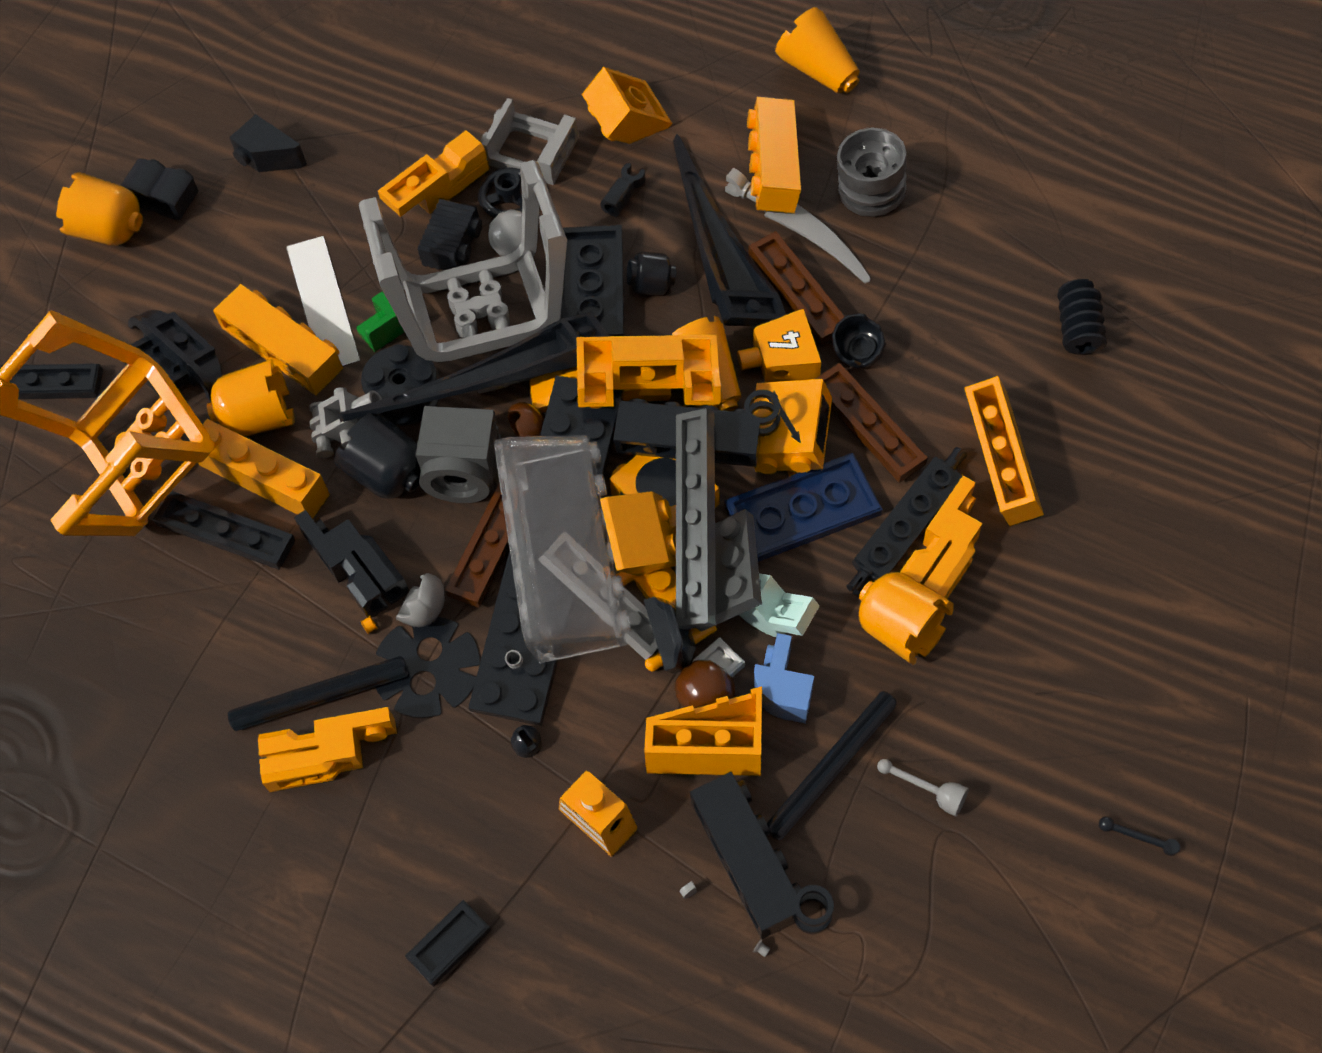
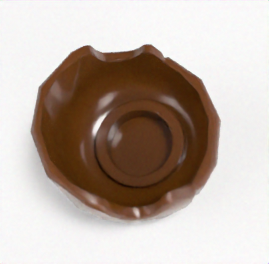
M518 402L509 408L507 418L510 427L516 435L514 442L516 445L524 446L525 451L521 453L522 458H527L536 453L545 417L531 404Z
M695 660L682 669L675 681L674 690L676 698L683 708L692 705L694 709L716 703L717 698L728 696V699L735 698V682L732 676L722 666L711 660Z

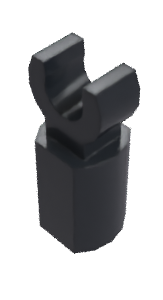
M626 163L622 167L621 178L619 177L614 182L600 203L605 213L614 217L619 216L634 195L635 188H639L645 183L646 174L644 169H641L637 175L631 176V164Z

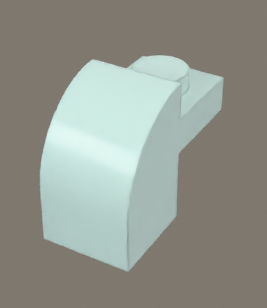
M759 573L762 604L739 615L753 627L773 637H776L777 633L803 636L817 612L819 604L813 597L785 593L771 575Z

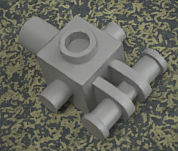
M340 387L333 391L334 396L323 402H314L309 406L313 416L310 420V428L313 430L311 436L312 441L317 444V457L328 458L334 454L330 443L333 440L341 442V446L346 448L352 439L347 433L361 418L340 422L338 414L382 400L376 391L372 390L361 397H357L348 393L346 388Z

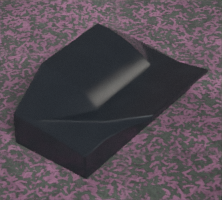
M658 597L645 599V607L664 669L673 674L679 673L691 663L696 649L691 629L683 630L678 627L675 605Z

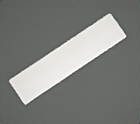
M321 236L287 246L308 326L313 330L317 338L322 341L327 339L338 348L340 352L338 357L342 366L359 361V355L324 237Z

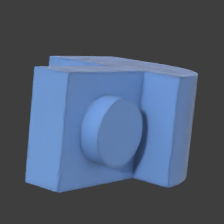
M777 633L775 645L767 646L764 666L755 664L754 688L762 686V707L767 712L781 719L806 724L814 676L787 670L792 636Z

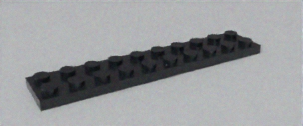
M558 375L555 377L468 707L471 712L538 726L543 724L574 594L537 560L563 532L586 551L614 438L619 401H623L624 389L613 390L614 407H578L577 379ZM517 650L521 653L523 663L520 667L513 669L507 665L505 656L508 651ZM513 654L509 657L508 662L516 664L520 656Z

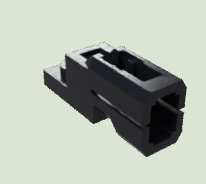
M306 510L293 517L303 536L339 583L345 578H349L347 588L366 617H369V615L374 617L388 608L381 598L382 593L392 605L409 591L404 578L373 537L360 535L349 519L329 531L319 517L313 520Z

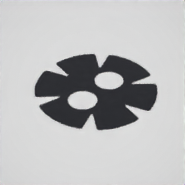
M437 617L434 622L425 627L412 626L414 639L401 626H397L381 642L376 655L387 660L398 656L403 657L408 668V675L404 678L376 686L380 697L385 701L403 690L394 710L412 717L440 715L439 694L455 708L469 695L476 680L475 676L462 672L459 668L480 665L479 651L469 632L464 633L449 643L458 624L443 617ZM425 638H436L442 644L440 656L433 661H424L417 654V646ZM420 671L430 672L436 679L434 689L426 695L415 694L410 687L411 678Z

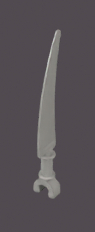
M733 168L726 176V181L729 184L725 187V192L736 197L742 196L743 199L749 198L756 203V196H751V182H748L747 178L740 171ZM798 204L795 213L767 211L765 213V217L786 226L821 247L846 266L862 282L868 283L870 281V277L849 248L831 229Z

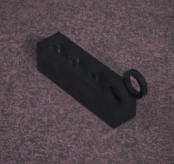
M768 390L752 392L745 400L744 409H736L734 412L722 411L710 405L691 408L677 402H666L664 405L651 404L639 398L619 401L613 441L617 453L676 459V415L708 408L714 412L715 463L757 467L760 437L771 435L780 425V402L778 397ZM762 397H763V398H768L769 400H771V401L773 402V404H772V403L767 402V401H759V402H755V403H753V404L751 405V403H752L755 399H757V398H762ZM758 409H768L772 412L771 415L765 418L753 415ZM774 422L770 427L760 429V425H768Z
M731 771L690 791L691 804L760 938L763 940L794 923L801 931L808 934L823 932L829 926L832 919L834 902L831 894L825 888L818 885H808L801 889L797 882L791 884L785 873V870L789 869L787 861L779 847L772 849L766 837L770 835L768 825L760 813L754 815L749 805L752 797L743 780L737 782ZM807 901H816L824 907L826 913L820 918L811 919L802 913L800 907Z

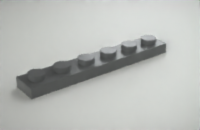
M708 408L676 415V620L678 627L683 630L716 625L714 412Z

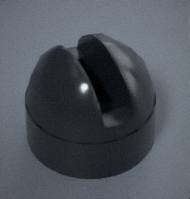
M522 725L513 732L511 745L518 756L529 758L535 756L540 751L542 740L537 729L532 726ZM526 733L533 744L527 747L520 735Z

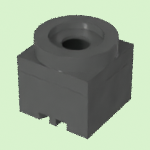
M424 406L416 458L421 469L419 484L426 493L448 502L473 503L485 499L489 492H495L503 442L501 435L498 434L499 427L496 426L497 419L494 410Z

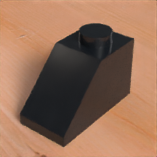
M256 114L229 137L234 148L233 155L241 165L245 167L249 165L259 173L303 168L307 164L298 142Z

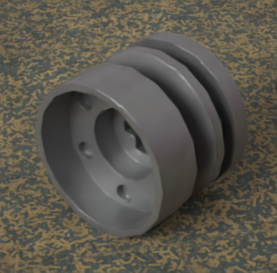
M872 127L857 130L847 136L840 144L837 153L838 187L841 202L848 210L862 216L874 217L884 215L896 209L903 201L906 192V149L904 142L896 134L886 129Z

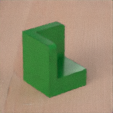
M382 291L371 298L376 314L356 327L358 334L374 352L405 332Z

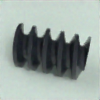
M1088 279L1071 280L1063 284L1057 293L1062 324V343L1066 351L1072 354L1095 353L1101 351L1107 345V339L1104 336L1106 328L1103 325L1105 321L1102 314L1103 305L1100 302L1102 294L1094 288L1095 285Z

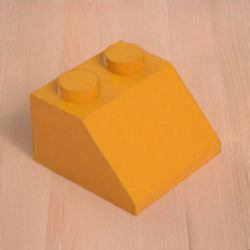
M603 67L582 93L588 104L589 112L602 127V134L611 141L617 140L631 144L665 130L672 125L671 120L645 80Z
M650 491L600 499L617 571L641 576L676 566V535L674 533L671 534L668 520L672 519V512L666 498L663 499L662 495Z

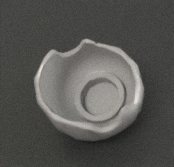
M510 209L501 212L490 223L488 231L491 247L500 256L514 252L521 243L522 211Z
M426 573L420 576L422 579L420 587L414 586L411 588L396 616V620L414 627H425L435 621L442 611L445 602L444 585L435 575Z

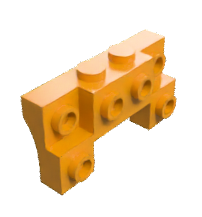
M716 335L576 337L578 407H614L613 390L683 388L685 405L703 406L720 404L721 382Z

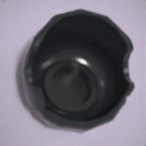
M862 313L846 315L836 324L832 334L833 347L839 359L857 369H864L875 364L882 357L886 346L881 326Z

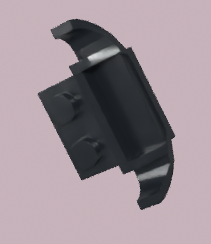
M149 310L131 317L128 320V327L131 330L138 327L143 331L144 337L130 345L140 349L155 360L168 374L177 389L189 382L193 386L199 383L206 394V398L211 401L212 386L218 378L222 377L215 348L174 312L168 314L163 311ZM148 380L146 384L157 393L155 388Z

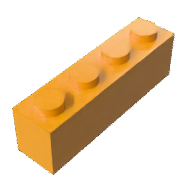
M757 97L754 110L749 109L747 117V129H752L749 134L748 150L753 151L750 157L749 172L755 175L751 181V196H756V210L795 213L801 192L794 100Z
M240 284L213 310L223 330L265 360L273 359L274 366L278 365L283 373L315 396L343 369L338 357L340 352L331 341L327 339L322 341L317 338L308 325L303 322L300 324L296 323L285 309L280 306L275 308L270 305L265 296L258 290L250 291Z
M996 376L965 387L1001 514L1009 526L1043 516L1044 513L1009 397L1000 378Z
M206 419L202 424L214 442V450L203 462H197L199 466L297 515L306 510L312 519L329 497L330 493L321 474L209 419Z

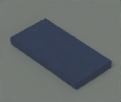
M854 453L824 463L823 469L796 473L724 500V507L729 517L744 509L754 516L758 562L881 516L883 510Z

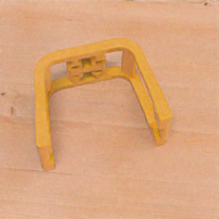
M50 310L35 329L28 334L27 338L0 369V415L69 438L84 450L100 474L83 495L73 494L51 518L55 529L64 536L137 535L148 523V516L197 462H203L214 450V442L171 378L155 360L130 344L53 310ZM75 342L127 363V365L76 422L18 399L19 388L16 384L10 383V380L37 349L50 354ZM149 380L160 398L151 408H142L138 412L134 423L126 432H121L116 437L115 447L108 453L99 441L98 436ZM169 409L176 422L167 432H162L167 424L165 412ZM157 432L155 436H153L151 433ZM184 433L187 435L190 441H184L181 439ZM164 460L184 461L146 505L143 506L133 491L143 479L156 480L161 474V463ZM131 464V472L125 478L122 473H124ZM109 489L126 516L89 514V512Z

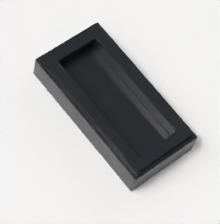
M462 900L405 957L434 987L491 931V928Z

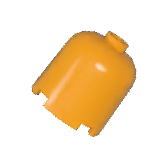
M80 172L71 175L74 181L70 188L63 186L56 213L57 218L63 219V226L59 229L63 234L108 246H118L126 243L135 232L140 230L143 216L140 213L137 197L129 189Z
M273 359L226 374L218 378L212 386L211 403H207V411L211 421L218 422L219 425L244 437L291 426L295 422L294 409L286 408L283 397L290 394L279 366H274Z
M890 572L879 577L874 582L869 581L859 595L861 600L859 621L862 628L912 665L916 664V655L920 654L926 657L936 646L946 628L940 625L945 613L947 615H952L953 603L899 572Z

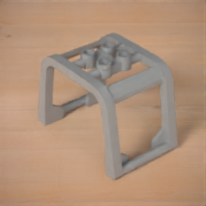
M531 160L520 163L522 228L519 247L514 252L505 256L427 275L411 274L405 269L388 233L376 197L362 200L359 203V210L379 284L416 354L425 360H432L434 362L452 361L512 346L560 320L567 238L537 161ZM539 208H541L543 213L541 216H539ZM539 221L540 233L546 254L545 290L533 260L537 250ZM519 270L535 319L509 326L508 307L502 303L501 286L493 278ZM481 281L479 287L481 296H474L470 299L468 291L462 288L461 285ZM449 288L447 295L448 303L452 314L455 315L454 322L461 339L436 343L422 294ZM487 315L493 331L477 334L476 318H483Z

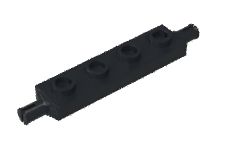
M955 447L945 461L936 456L932 459L854 558L852 564L858 572L849 584L846 585L847 589L851 591L857 582H860L853 591L854 595H859L869 581L874 582L879 577L890 573L949 497L962 478V475L956 469L967 457L966 452L963 451L955 460L961 448Z

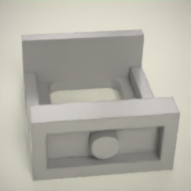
M507 98L502 108L496 111L492 126L488 132L482 135L480 141L485 148L488 166L498 169L508 167L520 169V163H523V161L499 154L509 133L519 131L548 141L537 162L546 183L554 185L578 141L576 118L564 115L559 125L515 112L513 99Z

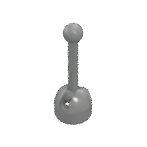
M881 759L877 764L880 773H891L936 794L937 802L941 809L954 816L959 814L966 800L969 788L954 782L944 783L942 786L937 787L894 767L888 759Z

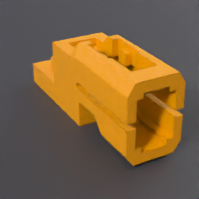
M465 130L445 146L443 153L436 159H432L428 154L424 155L378 190L379 197L400 217L417 204L430 214L436 208L440 198L452 199L489 170L485 148L480 141Z
M962 476L926 528L923 545L927 548L915 550L900 571V573L905 574L946 599L953 592L973 561L972 557L975 554L974 545L979 538L983 524L968 515L976 501V498L972 496L976 482L965 476Z
M389 707L314 720V733L297 735L291 729L259 734V756H267L265 759H259L262 784L269 792L333 781L340 772L363 768L360 740L377 742L384 740L387 735L397 734L395 718Z

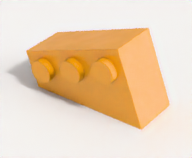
M762 686L750 689L749 694L728 699V696L717 698L716 703L694 709L692 705L646 718L644 751L646 772L652 774L725 775L732 771L733 775L761 776Z

